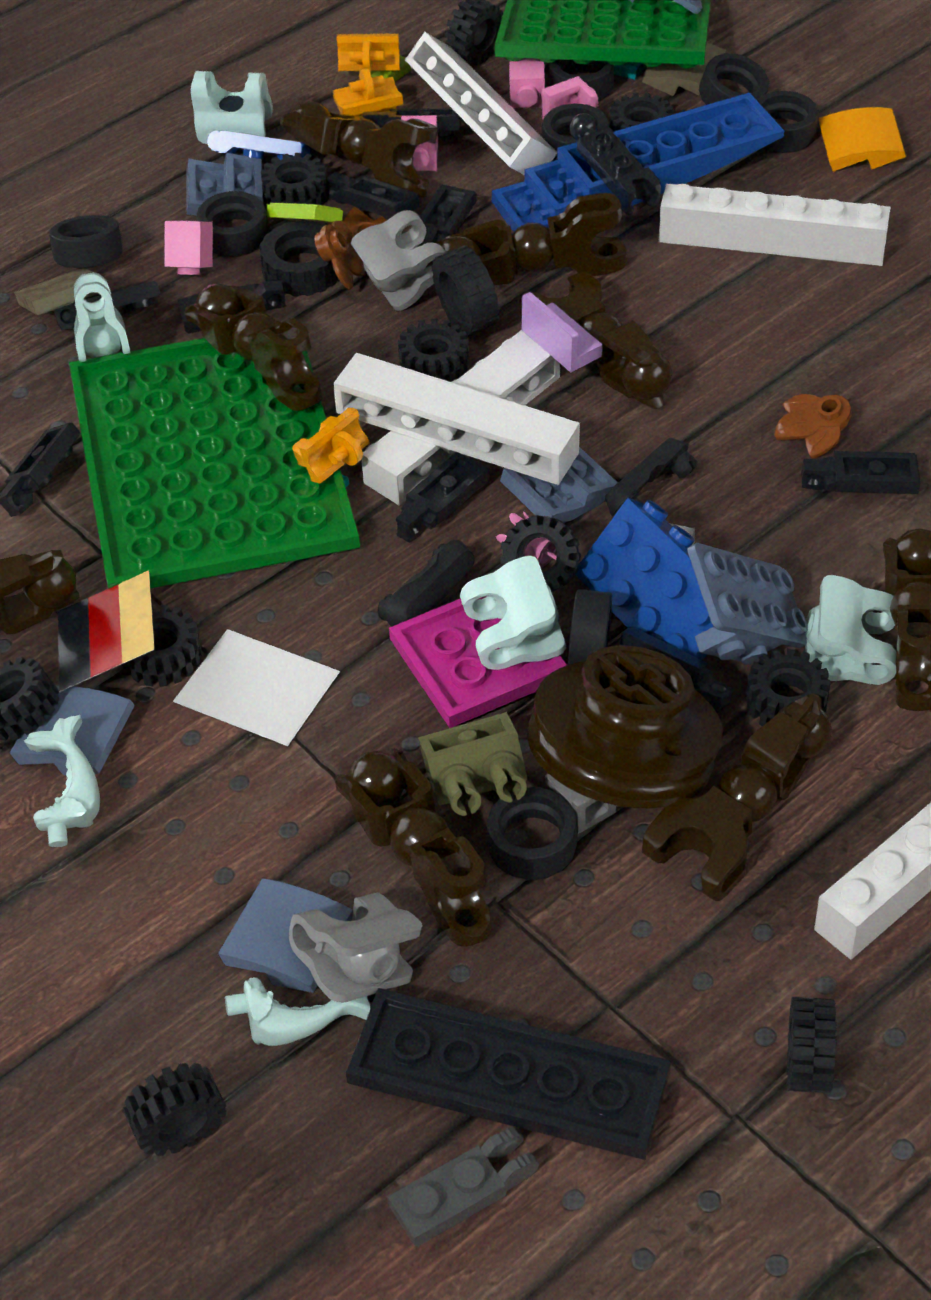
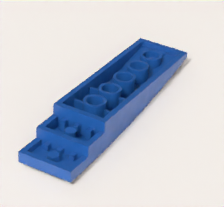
M751 93L614 131L615 135L643 168L649 167L659 179L661 194L664 193L666 184L678 185L689 183L784 137V130ZM576 142L557 148V160L525 169V181L492 190V203L514 232L519 226L528 222L541 223L549 228L547 217L561 214L568 204L577 197L599 193H613L577 151ZM635 199L632 201L631 206L641 203L644 200Z

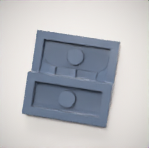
M226 153L224 164L188 159L186 169V214L196 215L198 207L206 199L227 191L250 193L263 202L261 158Z
M580 447L579 454L559 485L507 468H503L500 480L535 516L557 518L563 521L562 523L571 521L606 501L605 496L618 483Z
M72 686L57 694L59 701L58 704L52 705L55 709L52 715L45 714L43 716L46 722L41 726L37 723L32 726V733L52 731L59 718L66 719L71 716L80 715L83 722L74 740L88 759L94 773L99 774L135 705L130 699L115 694ZM24 731L20 733V738L16 740L10 751V754L19 765L54 763L60 772L66 775L68 771L66 768L67 756L63 752L32 751L24 742L28 735Z
M262 878L218 954L225 966L266 973L272 985L314 993L318 985L310 969L296 956L290 945L289 928L291 918L297 913L319 909L331 918L341 921H352L353 910L310 890Z

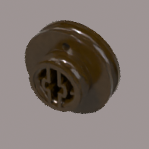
M626 645L601 648L590 654L586 661L566 665L545 677L536 691L533 713L527 731L528 744L533 756L550 776L581 795L603 803L629 808H661L668 806L678 799L693 798L698 795L710 782L715 766V758L719 752L723 736L722 725L716 711L694 689L691 676L679 663L662 653L643 647Z

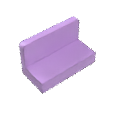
M531 292L522 296V331L570 373L602 357V344L552 302L545 305Z

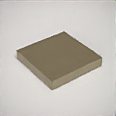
M80 268L14 293L20 306L36 315H41L74 303V284L79 276L93 273V271ZM90 292L86 294L84 298H88L99 293Z

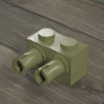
M507 712L418 737L428 780L432 785V791L439 806L449 803L454 812L458 815L466 816L467 813L464 805L468 804L471 814L475 813L481 805L480 794L494 790L499 798L506 802H512L509 791H513L516 800L521 799L525 795L527 790L525 781L528 778L518 734Z

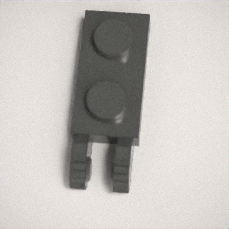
M511 1127L510 1129L502 1130L501 1133L488 1138L481 1148L477 1145L387 1196L390 1209L415 1247L422 1245L506 1196V1191L536 1173L540 1164L533 1153L530 1154V1152L509 1161L498 1173L492 1166V1164L501 1160L507 1154L515 1151L519 1144H521L522 1138L515 1128Z

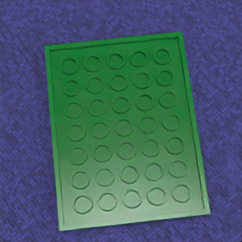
M205 338L134 350L124 355L123 353L95 357L86 359L87 361L79 362V360L69 362L108 589L146 571H149L150 588L360 548L359 534L340 468L321 484L312 482L307 468L298 465L292 450L293 445L300 439H310L319 432L321 423L326 420L321 401L300 411L289 409L276 399L263 375L255 369L253 361L244 359L238 352L220 354ZM305 350L303 351L305 361L313 373L308 352ZM299 385L292 388L294 392H306Z

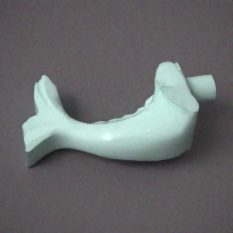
M80 715L71 716L66 719L59 718L52 731L30 733L24 740L27 747L32 751H61L67 756L66 768L68 771L66 776L68 779L65 783L67 787L62 792L63 795L60 798H55L53 806L46 807L45 810H39L33 816L36 827L40 831H48L50 847L67 845V829L91 826L93 819L97 816L100 809V794L95 773L88 759L74 740L83 722Z
M256 977L249 978L248 981L245 980L244 993L225 996L227 1015L247 1013L253 1041L257 1045L262 1043L268 1046L284 1045L308 1037L342 1015H353L366 1020L371 1009L367 996L343 1003L330 1000L325 1005L304 1006L301 1008L288 1007L274 1000L273 992H266L262 982Z

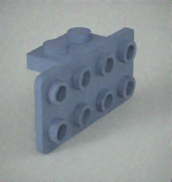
M695 543L688 547V554L710 620L714 626L695 636L700 653L717 656L721 660L732 659L741 661L744 665H750L754 662H759L760 656L763 654L768 656V651L782 644L796 648L806 646L808 623L804 614L796 605L792 593L794 591V583L790 574L784 568L700 543Z

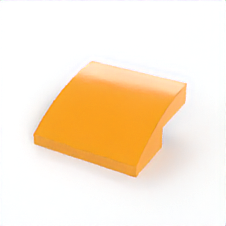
M856 108L818 118L828 160L833 172L867 159L871 169H875L906 157L892 108Z

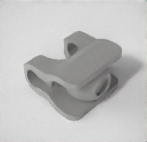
M410 210L399 212L382 224L373 225L362 230L351 241L352 247L364 263L363 267L366 273L396 311H402L414 304L425 290L434 284L432 266H426L435 257L446 253L442 246L437 243H426L419 246L424 241L426 227L418 214ZM412 225L408 232L401 234L406 227Z
M371 893L354 899L352 921H341L331 918L319 909L294 914L290 922L289 941L293 952L310 969L316 984L322 992L331 1000L343 1003L377 993L378 988L387 990L411 981L413 969L400 955L399 943L418 938L421 934L422 923L409 911L396 908L382 894Z

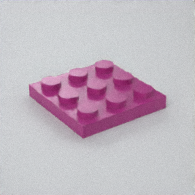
M461 598L389 627L390 640L449 728L536 692L545 677L567 664L559 655L548 660L522 662L499 670L484 667L478 656L476 640L483 630L499 623L502 619L478 621L469 618L465 613Z

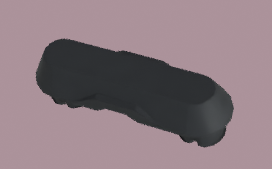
M671 437L664 441L607 493L605 500L610 514L615 516L627 498L643 503L636 496L647 482H653L665 470L670 469L679 478H686L697 466V459L687 451L689 444Z
M451 540L447 544H440L433 551L432 558L420 573L412 576L393 595L387 594L384 600L379 602L378 615L381 620L387 621L392 627L433 609L449 594L450 589L472 569L474 565L473 553L459 540Z

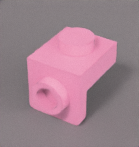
M579 76L542 89V119L552 109L561 105L577 103L598 107L597 93Z

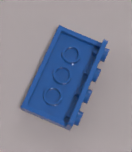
M627 498L577 566L579 569L576 576L591 591L612 593V612L627 628L634 627L703 660L707 654L700 653L695 636L714 626L710 620L688 554V547L693 544L695 539L677 525L672 526L665 520L668 513L655 502L647 500L644 504Z

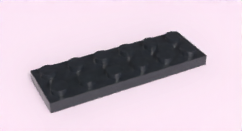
M378 988L348 1065L346 1079L348 1084L646 1160L670 1075L671 1060Z

